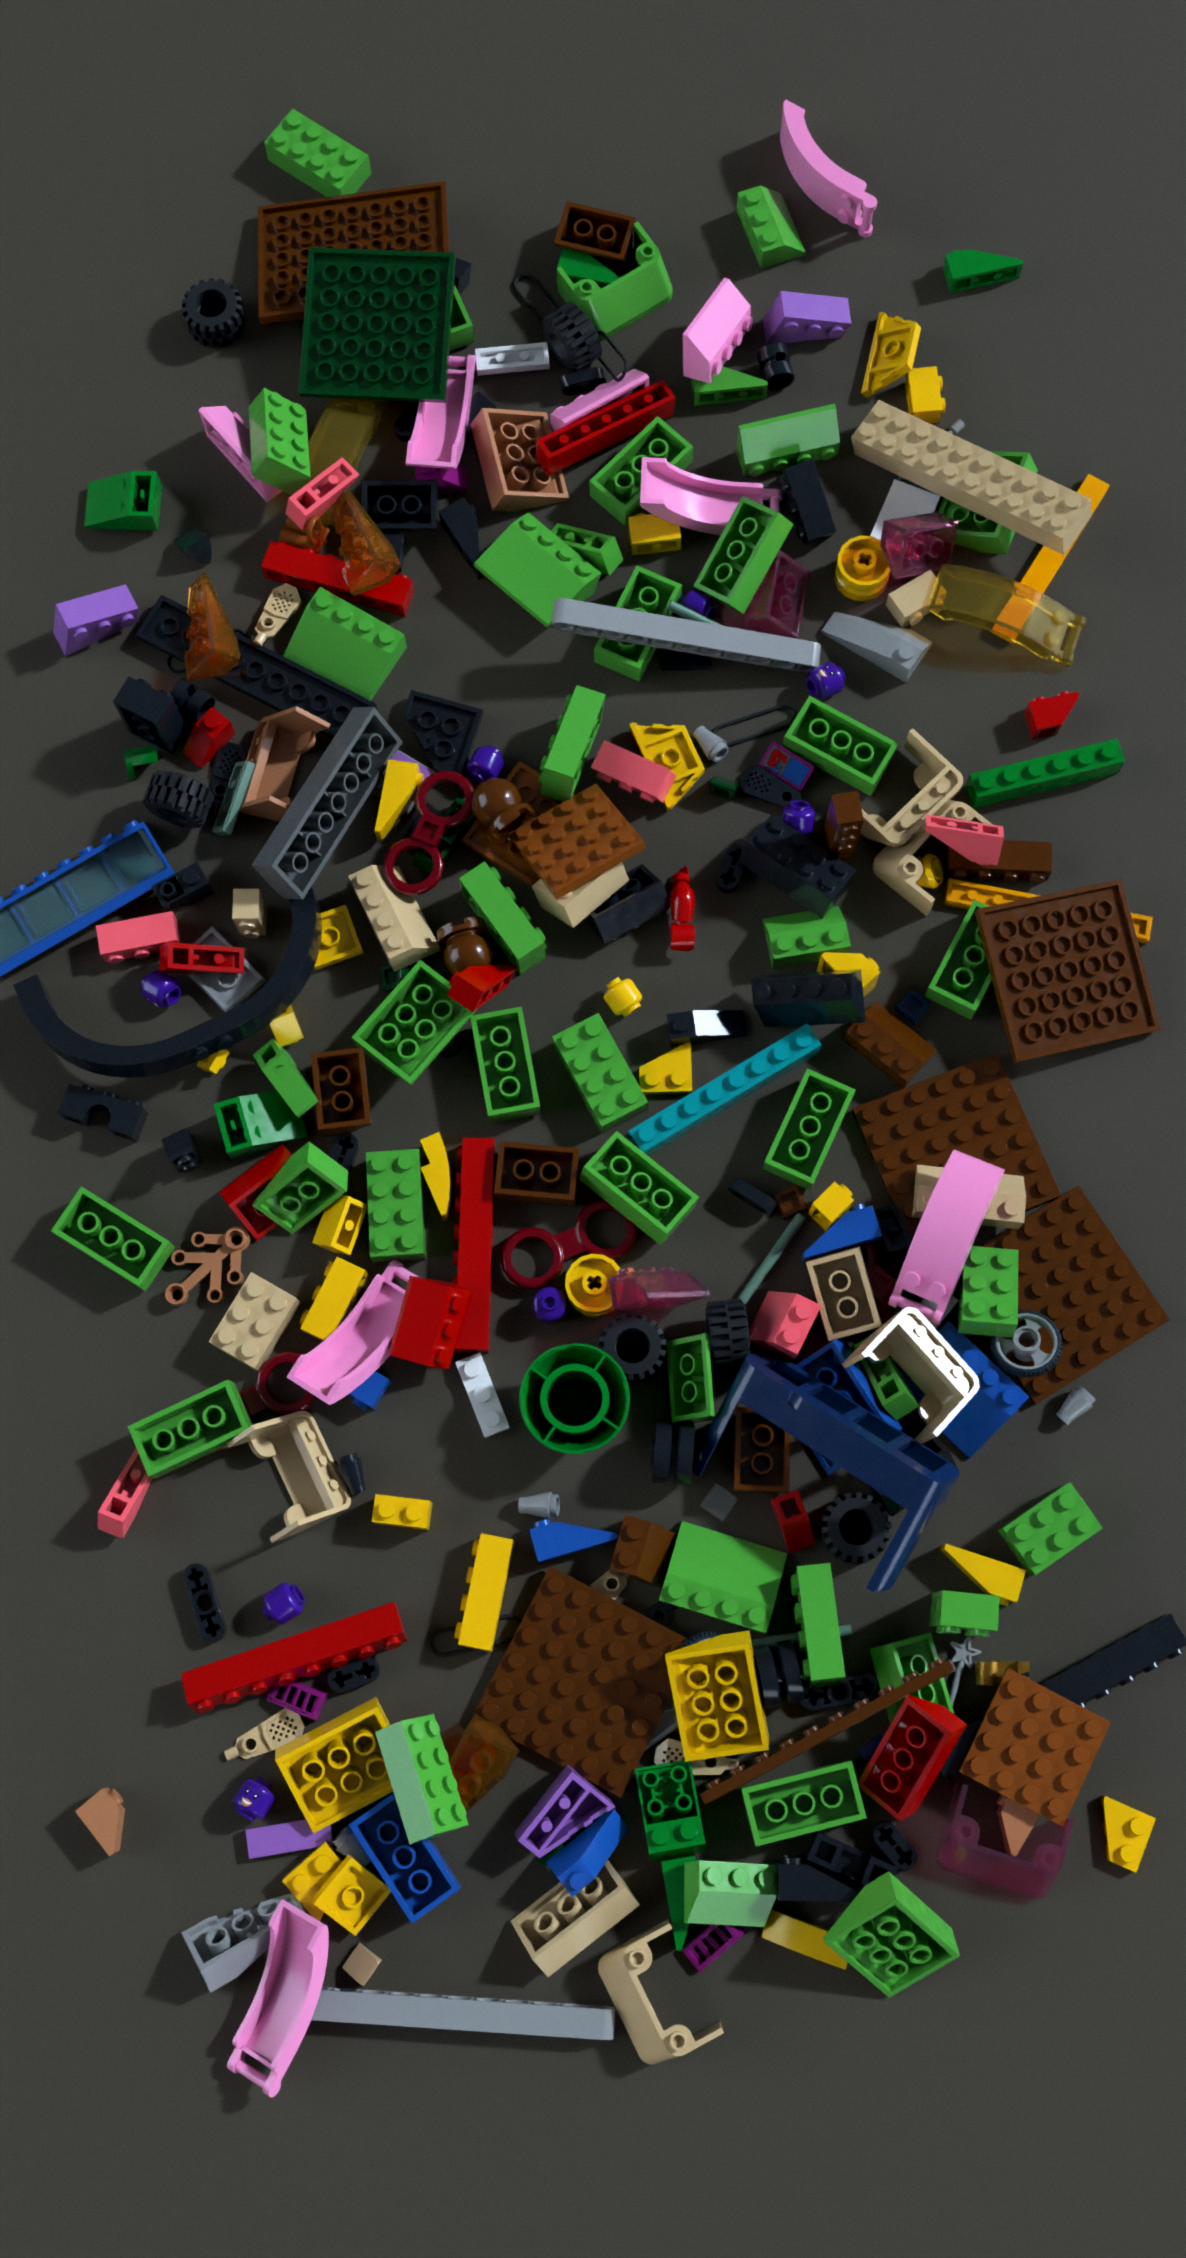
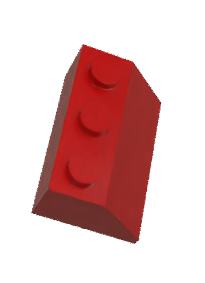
M283 1144L219 1192L257 1241L278 1225L253 1207V1202L292 1156Z
M410 1276L388 1354L430 1367L449 1369L471 1291L450 1282Z

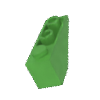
M271 1039L253 1054L261 1070L298 1118L319 1102L291 1055L274 1039Z

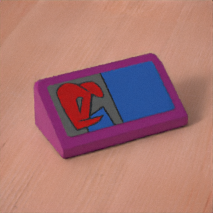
M772 741L759 763L761 767L800 793L815 771L814 765Z

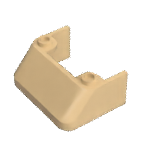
M913 728L908 733L904 748L921 763L913 773V781L921 791L888 822L879 815H868L862 809L864 821L860 833L869 840L892 847L904 845L925 825L926 814L935 815L960 791L963 784L962 774Z
M949 800L935 814V816L991 824L969 805L959 801ZM923 825L904 845L900 847L886 845L874 859L873 872L927 916L931 911L935 898L916 884L922 876L923 866L913 856L931 836L930 833L925 831V825Z
M912 1307L901 1310L873 1332L841 1364L844 1368H847L866 1357L873 1362H881L890 1355L925 1394L918 1403V1413L927 1426L914 1439L921 1444L937 1437L979 1389V1380L976 1374L917 1309Z
M298 1411L251 1425L226 1443L228 1448L248 1442L252 1452L258 1458L268 1459L272 1457L294 1503V1506L288 1508L284 1513V1522L287 1527L270 1537L272 1543L299 1534L349 1508L351 1504L350 1494L336 1469L337 1466L318 1425L310 1413Z
M669 1919L604 1953L598 1962L599 1975L639 2057L643 2062L650 2065L683 2056L724 2034L720 2021L694 2035L686 2026L681 2024H675L663 2030L637 1975L645 1972L652 1963V1952L647 1942L672 1929Z

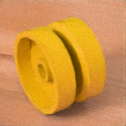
M860 535L849 539L842 545L837 556L834 581L838 590L845 597L854 601L866 602L877 598L884 592L892 568V555L889 548L881 540L872 536Z
M589 1254L580 1257L571 1264L566 1274L565 1289L568 1301L576 1312L586 1317L600 1318L609 1315L618 1308L623 1299L624 1278L620 1267L614 1260L605 1255ZM593 1283L599 1284L600 1289L594 1287L591 1290L590 1285Z

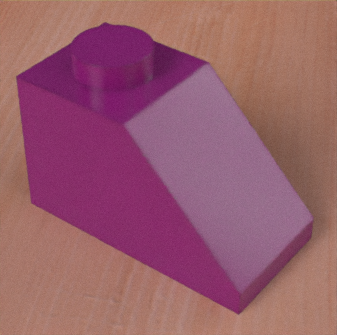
M458 464L456 469L415 466L416 480H436L439 494L467 492L466 469L464 466Z

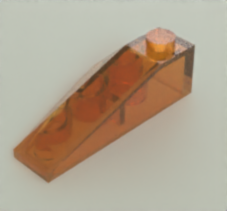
M344 488L332 505L336 533L340 534L342 546L339 547L340 556H344L345 567L342 569L343 577L351 595H358L389 583L400 568L401 563L393 546L351 491Z
M203 572L189 587L187 615L192 617L190 629L186 630V638L190 639V649L185 652L184 661L187 680L190 681L225 675L240 661L237 638L208 575Z
M475 1714L468 1724L449 1762L453 1776L457 1781V1789L466 1814L498 1782L506 1777L519 1752L518 1748L501 1727L478 1714Z

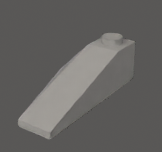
M839 612L833 613L821 631L822 634L905 683L933 643L911 629Z
M292 1893L263 1901L257 1908L244 1911L243 1908L233 1910V1915L218 1919L217 1915L206 1918L181 1932L210 1993L237 1978L269 1948L270 1927L268 1924L282 1899L305 1912L301 1903Z

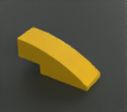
M437 1132L420 1140L430 1163L421 1167V1171L444 1221L449 1216L452 1182L447 1152L440 1132Z
M771 1909L765 1927H763L762 1938L846 1970L848 1962L824 1942L823 1937L829 1930Z

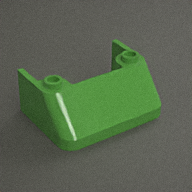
M638 221L634 223V249L636 250V261L640 266L602 289L591 279H582L574 284L561 266L557 268L558 293L566 303L571 302L577 305L591 320L596 331L602 330L608 337L613 336L664 306L672 299L673 288L660 251ZM599 335L600 341L606 340L602 335Z

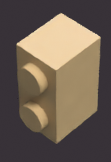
M929 570L888 594L886 606L902 628L909 624L913 626L919 623L926 614L938 612L944 606L947 592L933 572Z
M233 889L232 919L240 935L246 938H258L259 935H266L267 904L260 889Z

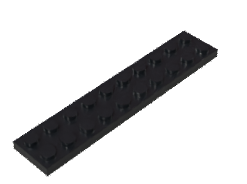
M163 595L159 597L136 633L138 640L279 712L298 706L330 723V727L319 732L332 739L354 707H374L377 709L376 703L264 646L252 643V640Z

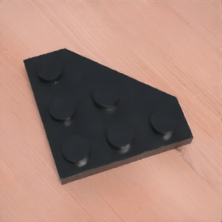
M411 690L403 712L404 717L435 772L447 770L458 772L463 776L484 714L483 709Z

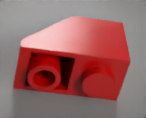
M1064 691L1050 698L1037 697L1028 703L1025 715L1033 740L1058 734L1079 698L1078 691L1073 693Z
M795 1490L771 1499L770 1503L789 1554L815 1545L808 1515L799 1491Z

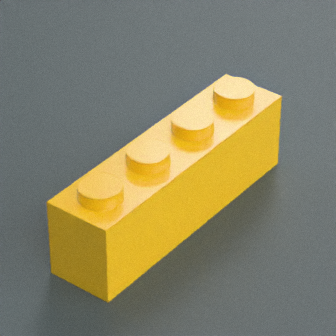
M481 1533L480 1539L474 1540L471 1555L476 1556L474 1567L469 1566L466 1583H470L468 1595L463 1594L460 1611L465 1612L463 1621L457 1622L454 1638L459 1639V1646L492 1652L514 1546L513 1539Z

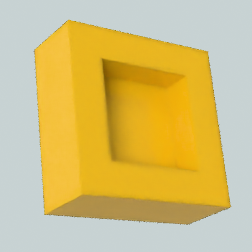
M227 1050L216 1052L205 1060L199 1061L196 1066L204 1071L217 1074L224 1067L230 1052Z

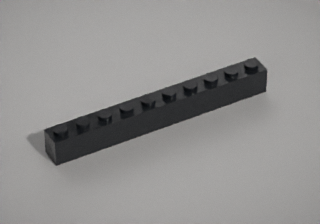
M1172 1613L1164 1614L1039 1684L1084 1708L1087 1706L1085 1701L1095 1696L1096 1700L1111 1693V1686L1117 1683L1123 1686L1135 1680L1136 1678L1133 1674L1143 1669L1147 1673L1157 1668L1160 1659L1167 1656L1170 1660L1184 1652L1182 1647L1186 1646V1638ZM984 1714L966 1723L967 1726L939 1772L941 1778L949 1777L951 1781L963 1775L958 1772L959 1767Z

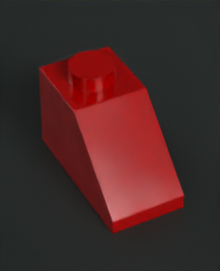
M211 707L194 725L182 752L183 755L202 770L216 755L217 750L235 735L231 722L215 708Z

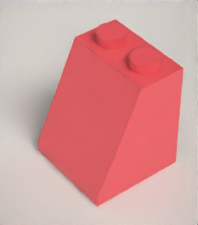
M768 1291L749 1329L750 1342L765 1350L777 1353L794 1363L822 1305L797 1293Z

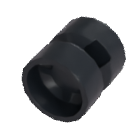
M770 343L763 346L757 352L762 379L768 382V390H781L794 382L795 376L787 346L784 343Z
M187 678L180 679L170 692L174 697L175 704L179 708V712H185V716L195 723L211 707H215V696L204 689H199L195 683Z

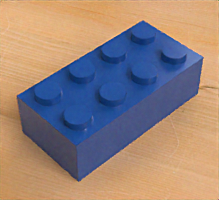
M394 1793L349 1824L411 1924L462 1887L432 1839L409 1844Z

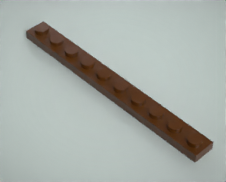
M941 1657L927 1665L929 1668L927 1672L919 1675L918 1671H915L902 1678L904 1681L903 1685L894 1688L891 1684L877 1692L879 1695L877 1699L869 1702L868 1698H865L852 1705L854 1708L853 1712L844 1715L843 1711L831 1716L828 1718L829 1725L820 1729L817 1724L803 1732L805 1736L803 1739L795 1742L794 1738L783 1742L778 1745L780 1748L779 1752L770 1755L769 1751L754 1758L756 1764L746 1769L743 1764L729 1772L731 1775L729 1779L721 1782L720 1778L709 1782L704 1785L706 1791L700 1794L704 1804H709L901 1701L906 1696L912 1695L957 1670L952 1660L944 1661Z

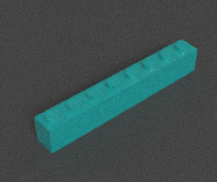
M807 1023L628 1131V1139L649 1156L819 1054L821 1043Z

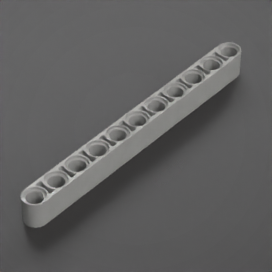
M566 598L555 599L553 604L551 627L559 631L809 673L810 670L818 667L820 663L821 645L813 641Z
M322 1987L311 2020L613 2040L616 2008L603 2005Z

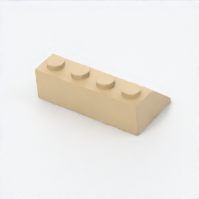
M370 865L348 876L352 888L394 972L441 951L415 897L401 894L391 888L384 878L383 865ZM394 866L393 869L396 877L402 882L407 883L399 866Z
M916 1165L912 1218H922L944 1167ZM1003 1174L998 1190L981 1225L1019 1229L1024 1224L1026 1206L1024 1176Z
M607 1860L596 1878L574 1897L559 1882L513 1918L511 1923L532 1960L547 1977H550L640 1904L611 1862Z

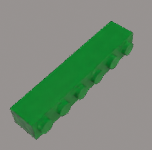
M1118 738L972 773L969 775L965 786L972 808H978L1118 774L1125 760Z

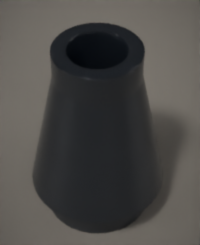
M354 1452L336 1459L338 1465L336 1469L349 1488L351 1495L366 1490L361 1458H358L357 1453Z

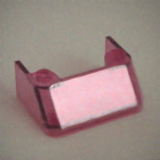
M956 1782L937 1853V1859L941 1867L949 1872L1032 1899H1041L1046 1896L1063 1865L1074 1820L1067 1818L1063 1827L1057 1825L1053 1844H1041L1035 1850L1032 1862L977 1844L980 1835L978 1823L973 1818L961 1814L968 1785Z

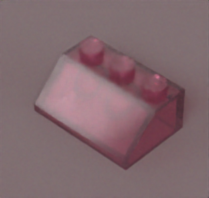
M938 512L884 520L880 547L893 577L899 579L922 575L929 570L932 572L950 570L958 520Z
M779 550L746 609L744 624L757 632L799 639L811 571Z
M655 1267L640 1269L639 1272H635L634 1268H624L618 1270V1275L608 1278L613 1310L677 1308L710 1296L709 1290L688 1271H676L675 1267H666L659 1271H655Z

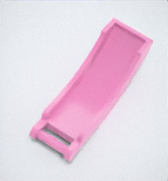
M785 100L782 110L780 142L785 161L795 181L804 193L825 212L837 218L841 223L848 224L857 229L861 237H870L873 231L871 222L873 211L877 207V199L865 192L867 186L865 181L840 168L817 146L805 123V109ZM861 204H862V208H863V210H864V212H863V218L861 217V216H862Z
M468 355L467 357L449 356L448 366L466 367V370L448 369L446 403L419 402L415 426L411 439L408 441L406 466L457 468L467 433L476 355Z
M642 457L640 506L667 522L703 533L721 535L742 496L762 505L763 500H768L770 502L769 508L779 512V502L782 500V491L779 489L764 488V485L761 483L731 482L706 478L684 471L667 462L666 458Z
M955 1149L953 1150L919 1222L888 1305L894 1308L897 1306L904 1309L908 1307L915 1308L925 1318L930 1319L932 1324L937 1326L941 1324L973 1242L998 1190L1005 1169ZM906 1290L937 1303V1309L934 1310L903 1297V1291Z
M392 1260L382 1275L377 1274L357 1305L340 1326L316 1348L305 1355L301 1354L287 1378L329 1405L339 1401L355 1390L390 1356L388 1353L406 1291L392 1282L393 1279L398 1276L408 1282L410 1276H419L405 1269L399 1261Z
M284 1899L280 1901L268 1924L270 1927V1944L265 1969L253 2002L233 2038L232 2044L235 2046V2049L227 2062V2069L235 2074L239 2072L263 2088V2093L270 2098L279 2092L281 2080L295 2056L313 2017L324 1981L329 1946L328 1926ZM247 2054L271 2069L268 2077L245 2062Z

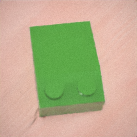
M308 1142L286 1161L254 1200L253 1207L289 1233L294 1234L347 1192L348 1170L311 1142Z

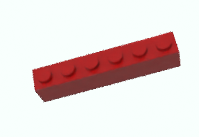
M662 379L537 439L535 458L547 476L642 431L657 416L662 420L673 416L676 397Z
M270 541L261 565L266 579L284 584L287 583L291 586L317 592L319 587H322L345 601L403 617L406 616L414 594L413 581L406 575H394L378 567H365L356 561H343L331 554L325 556L309 548H296L284 541L279 543Z

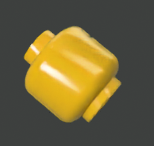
M617 977L606 985L609 990L605 992L604 1000L615 1015L626 1017L641 1007L642 994L631 979L621 981Z

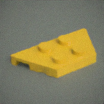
M879 312L861 394L865 398H869L912 370L921 327L917 322L903 320V318L898 316L892 318L884 312Z
M632 722L629 724V729L642 757L670 769L676 775L663 802L666 810L670 811L704 774L705 768L685 725L665 726L663 724H653V726H641Z

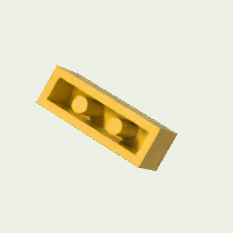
M336 1257L334 1262L330 1261L324 1272L326 1279L322 1286L318 1285L312 1296L314 1302L310 1310L306 1309L300 1319V1324H302L300 1329L322 1342L347 1318L368 1277L366 1270L339 1257Z

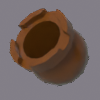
M502 778L487 779L481 782L473 792L472 811L475 818L482 825L490 827L488 836L494 844H501L500 839L505 837L510 841L508 833L526 824L530 817L535 818L536 816L530 804L522 803L518 788L508 780Z
M467 917L464 918V924L453 927L452 922L437 930L438 944L446 947L444 951V965L451 976L469 966L494 965V948L490 941L484 937L488 933V926L484 918Z

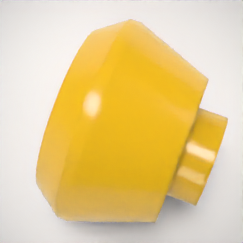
M927 854L919 859L923 866V873L916 883L922 887L935 889L942 883L943 869L940 860L936 856Z

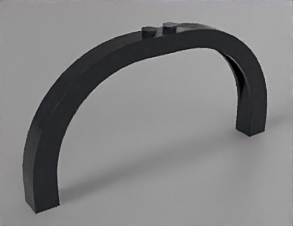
M312 886L303 900L289 899L292 910V931L287 951L276 972L256 994L236 1008L162 1041L137 1046L109 1045L93 1041L76 1033L58 1018L47 989L37 974L13 986L26 1017L37 1033L57 1055L67 1062L89 1072L111 1077L133 1078L167 1073L194 1062L205 1060L210 1055L221 1050L231 1048L234 1044L256 1034L269 1025L273 1019L280 1016L291 1005L304 988L318 958L322 936L319 903Z

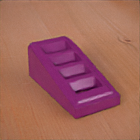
M294 1680L293 1683L286 1685L281 1699L276 1696L280 1686L271 1687L266 1699L267 1701L318 1721L328 1693ZM293 1686L297 1689L291 1703L286 1700ZM303 1690L306 1692L301 1707L296 1704ZM315 1695L316 1699L311 1711L306 1710L311 1696Z
M708 1925L686 1944L681 1951L700 1973L743 1936L745 1931L741 1926L724 1925L732 1935L730 1937L721 1925ZM713 1930H715L716 1933L720 1936V1938L724 1941L722 1945L712 1934ZM703 1938H706L715 1949L713 1953L702 1941ZM695 1945H697L699 1949L703 1952V1954L707 1957L704 1961L693 1949Z

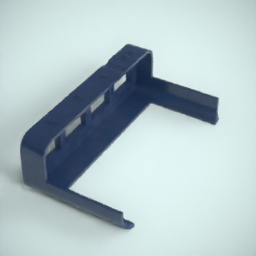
M760 1350L748 1355L693 1459L692 1472L698 1477L702 1475L738 1403L741 1402L908 1510L866 1586L867 1589L875 1593L890 1589L895 1584L936 1507L946 1501L960 1475L959 1469L948 1460L832 1387L820 1382L814 1376L779 1354L768 1350Z

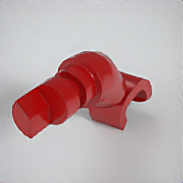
M685 866L671 877V919L675 923H671L670 947L674 951H691L694 949L695 943L694 925L688 924V921H692L695 896L694 891L690 887L689 870Z

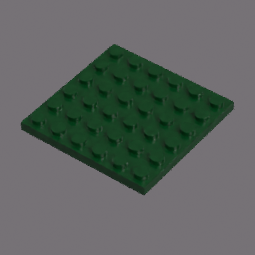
M309 247L299 382L300 397L446 403L456 264L455 253Z

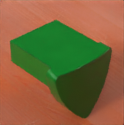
M156 745L127 749L123 752L128 780L136 779L135 765L158 762Z

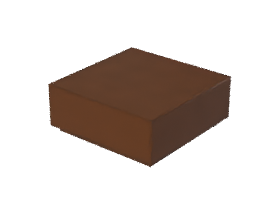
M797 1184L772 1195L783 1220L808 1209Z

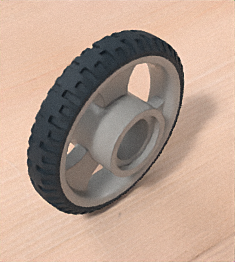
M1018 1310V1322L1024 1321L1026 1326L1019 1327L1015 1331L1013 1339L1010 1340L991 1336V1352L997 1364L1012 1375L1024 1378L1041 1376L1050 1371L1057 1364L1061 1356L1062 1337L1056 1324L1044 1314L1042 1315L1032 1310ZM1042 1328H1045L1051 1336L1053 1343L1051 1354L1040 1350L1041 1336L1038 1331ZM1027 1340L1030 1341L1033 1345L1030 1347H1024L1020 1344V1342ZM1013 1352L1014 1356L1021 1361L1033 1360L1034 1366L1026 1367L1014 1364L1005 1356Z

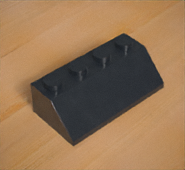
M861 969L760 975L751 979L753 1006L765 1027L802 1026L807 1023L808 1025L865 1022Z

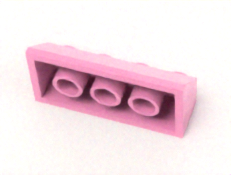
M727 278L721 281L683 333V376L711 383L716 374L718 375L721 372L726 360L731 358L736 346L741 344L745 333L749 332L752 328L751 305Z
M632 369L626 372L625 377L621 381L612 380L607 384H600L594 391L578 396L572 403L566 406L556 408L550 414L552 430L556 431L648 387L649 376L644 372Z
M226 406L201 407L198 411L207 437L266 502H269L281 493L282 490L252 476L250 430L243 426L244 423L241 417L236 412L232 413Z

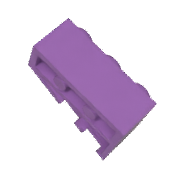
M780 291L763 318L766 345L776 342L790 343L842 338L851 325L848 298Z
M126 584L61 602L55 606L53 634L66 657L136 623L138 607Z
M567 1764L518 1826L514 1834L522 1845L541 1858L568 1840L569 1836L584 1826L587 1827L593 1823L594 1819L606 1811L609 1812L615 1808V1805L610 1798Z

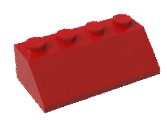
M911 1695L906 1696L857 1782L858 1787L901 1822L916 1813L967 1724L945 1706Z

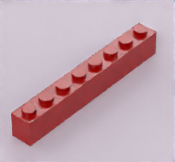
M463 1138L462 1146L457 1147V1161L462 1162L461 1172L457 1171L456 1187H461V1196L456 1197L455 1213H460V1224L455 1223L454 1238L459 1239V1250H454L453 1263L454 1266H458V1276H453V1284L471 1291L455 1346L457 1353H489L496 1153L494 1138Z
M391 1602L183 1672L181 1677L187 1705L194 1713H206L213 1710L214 1706L223 1703L233 1704L240 1701L241 1697L250 1694L260 1695L265 1693L268 1688L277 1685H289L294 1682V1679L303 1676L313 1677L320 1674L321 1670L330 1667L340 1668L345 1666L348 1661L372 1657L377 1651L396 1649L401 1646V1643L407 1642L400 1611L395 1602Z

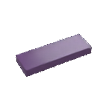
M306 1819L245 1830L249 1859L316 1848L326 1840L330 1845H333L332 1841L334 1839L332 1824L313 1834Z

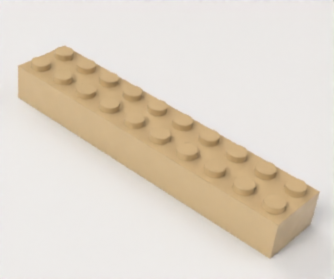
M881 400L877 401L851 437L856 456L1062 555L1066 553L1092 516L1090 498Z

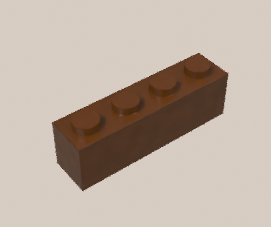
M858 791L831 795L823 829L826 850L844 862L854 857L864 821Z
M1003 840L997 866H981L976 862H971L946 845L945 876H952L953 879L962 880L967 877H978L979 880L988 881L993 878H1003L1004 881L1008 882L1029 879L1030 882L1041 883L1048 880L1052 873V842Z

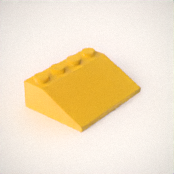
M750 1630L722 1634L665 1654L685 1762L769 1750V1732Z
M377 1697L275 1749V1761L313 1834L393 1792L375 1733L380 1729L390 1726V1723Z

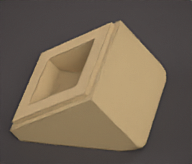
M359 1943L342 1968L361 1986H364L382 1959Z

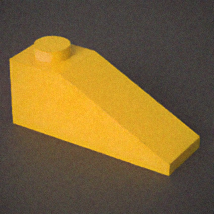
M388 759L375 826L377 840L382 841L415 799L417 789L424 780V774L420 773L419 764Z
M949 1544L942 1545L941 1551L986 1595L1000 1596L999 1604L1003 1606H1008L1009 1602L1017 1603L1026 1573L1025 1569Z

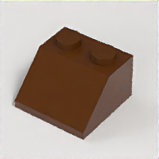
M625 1515L609 1573L662 1588L677 1534L652 1522Z

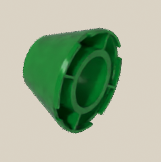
M567 1344L545 1351L530 1365L520 1387V1410L528 1430L540 1443L564 1454H585L605 1446L620 1432L629 1412L630 1391L623 1370L606 1352L587 1344ZM571 1379H581L591 1383L597 1388L602 1397V1405L596 1417L580 1426H569L561 1423L549 1410V1402L553 1391L561 1383Z

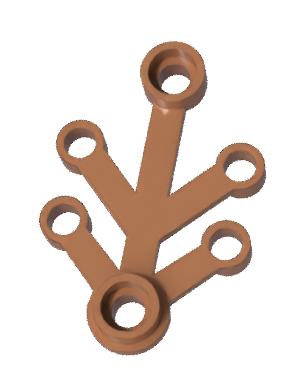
M232 1227L225 1234H205L198 1231L192 1235L191 1242L198 1249L206 1247L207 1244L222 1245L215 1253L184 1252L183 1250H176L172 1253L171 1260L178 1267H183L187 1263L202 1265L183 1283H173L167 1287L165 1297L169 1303L174 1306L183 1305L188 1299V1292L211 1272L210 1289L207 1292V1299L212 1304H220L224 1300V1293L221 1290L222 1261L229 1254L230 1271L226 1276L227 1281L233 1286H239L243 1283L244 1275L241 1272V1255L250 1244V1236L242 1227ZM198 1236H203V1243L196 1244V1238ZM236 1236L242 1238L241 1243L238 1245L233 1244V1239ZM183 1254L184 1260L180 1263L176 1262V1256ZM234 1273L240 1275L239 1280L236 1282L231 1281V1276ZM177 1291L182 1292V1297L179 1300L174 1299V1293ZM218 1291L220 1293L219 1299L212 1300V1293Z

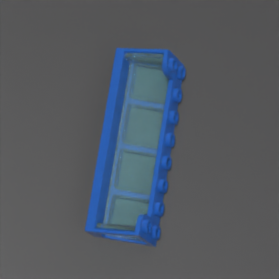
M135 819L123 826L125 832L116 836L114 832L100 839L102 845L95 849H93L92 845L78 852L80 855L78 859L71 862L67 858L55 865L58 869L50 875L47 871L33 878L36 883L29 887H26L25 884L11 890L13 896L6 900H3L2 896L0 897V976L152 889L151 886L175 874L144 821L138 823Z

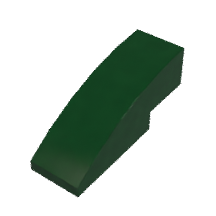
M457 797L441 817L453 816L461 810L465 801ZM473 812L460 825L446 828L437 846L442 854L444 865L475 819ZM418 849L414 854L413 865L430 875L433 869V860L428 853Z

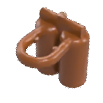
M315 515L311 518L308 527L303 531L287 517L285 527L282 528L279 534L278 542L284 541L300 549L309 548L319 554L323 544L326 545L327 543L326 537L330 533V529L324 527L320 523L319 517Z

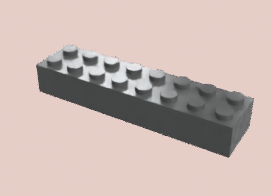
M354 707L252 863V867L283 899H304L385 771L388 759L392 760L403 742L374 707Z

